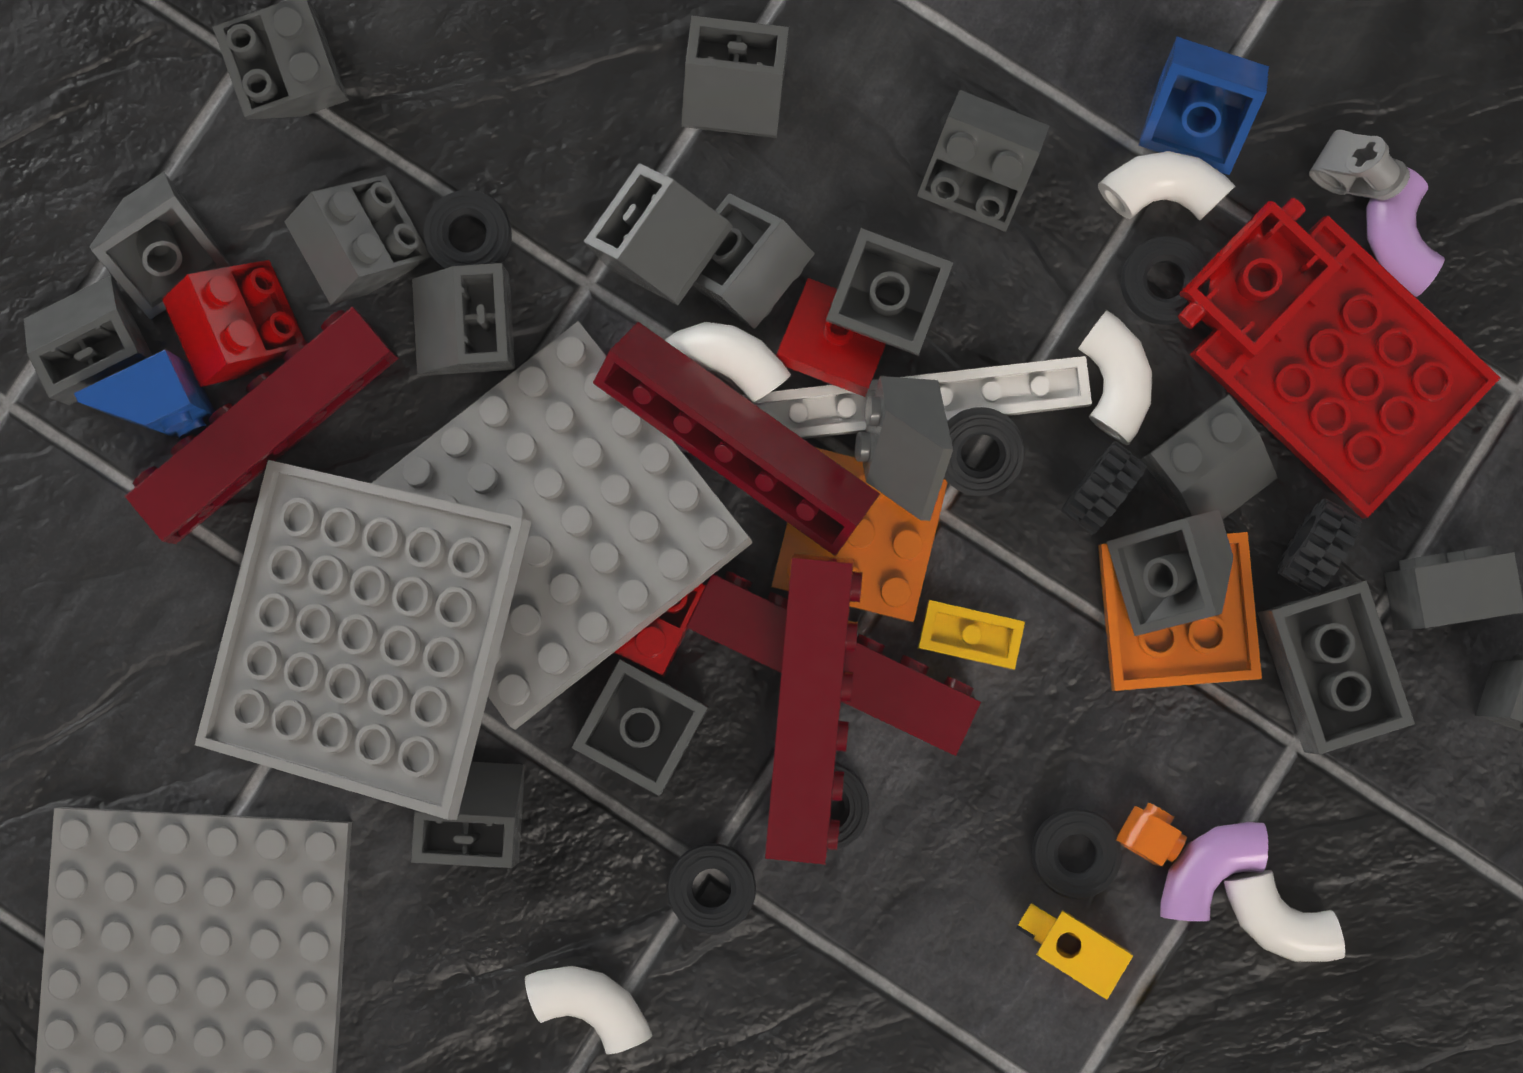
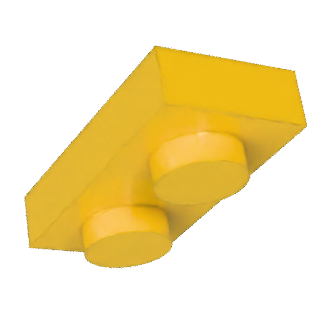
M928 600L918 648L1015 670L1025 621Z

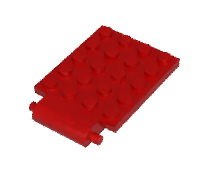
M1291 198L1282 208L1274 201H1268L1180 291V296L1184 297L1189 304L1178 315V319L1189 329H1192L1202 320L1212 330L1192 351L1190 356L1362 519L1368 518L1501 377L1329 216H1324L1306 232L1296 222L1306 211L1304 205L1299 200ZM1210 279L1208 294L1205 296L1199 290Z

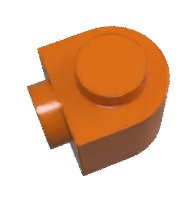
M1148 802L1144 810L1134 806L1116 841L1152 864L1163 866L1166 859L1173 862L1178 857L1185 845L1187 836L1181 834L1182 831L1170 825L1174 819L1172 815Z

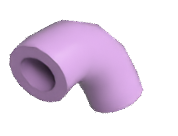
M1408 168L1410 178L1399 194L1387 200L1369 199L1366 207L1367 240L1377 262L1414 297H1418L1435 279L1445 259L1422 240L1417 229L1416 212L1421 199L1428 190V184L1417 172Z
M1245 822L1217 826L1189 842L1168 870L1161 899L1160 917L1183 921H1210V906L1213 893L1223 879L1234 873L1264 872L1268 859V834L1265 824Z

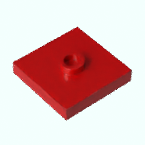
M808 278L776 356L783 362L785 367L866 397L886 344L827 322L826 318L837 289Z

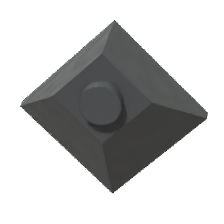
M165 172L124 197L90 245L91 251L150 320L166 310L162 298L187 274L231 267L194 209Z
M1219 509L1107 541L1134 636L1222 614L1234 556Z

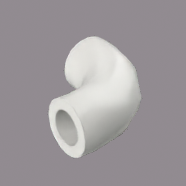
M1171 151L1137 156L1109 173L1098 183V189L1107 203L1117 213L1128 219L1133 218L1142 208L1153 201L1169 200L1178 202L1190 210L1200 221L1235 187L1224 174L1202 159Z
M1106 310L1078 348L1099 366L1104 379L1103 394L1098 405L1089 415V418L1109 436L1125 445H1129L1138 433L1151 405L1152 370L1141 341L1119 318Z
M703 322L679 330L665 340L707 371L719 372L730 378L752 403L766 396L791 376L783 362L762 340L732 325Z
M1264 870L1261 873L1246 872L1224 879L1227 897L1240 926L1263 949L1294 962H1328L1345 957L1344 937L1335 913L1332 910L1303 913L1291 908L1281 899L1275 885L1272 870Z
M576 966L540 970L525 976L528 999L540 1023L563 1016L583 1019L596 1030L601 1038L606 1054H615L628 1050L652 1037L648 1022L630 992L604 973Z

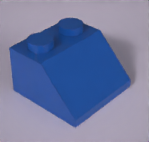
M1176 37L1160 76L1138 146L1159 153L1171 151L1198 157L1219 172L1230 175L1267 93L1269 66Z
M163 350L74 393L77 401L81 404L172 437L178 436L179 439L201 433L207 428L205 422L215 412L204 386H199L190 363L167 350Z

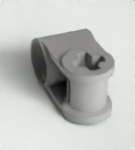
M1336 130L1309 171V176L1319 186L1339 195L1352 194L1376 200H1387L1393 198L1404 189L1410 178V171L1402 161L1393 159L1390 156L1389 146L1383 138L1353 134L1345 130Z

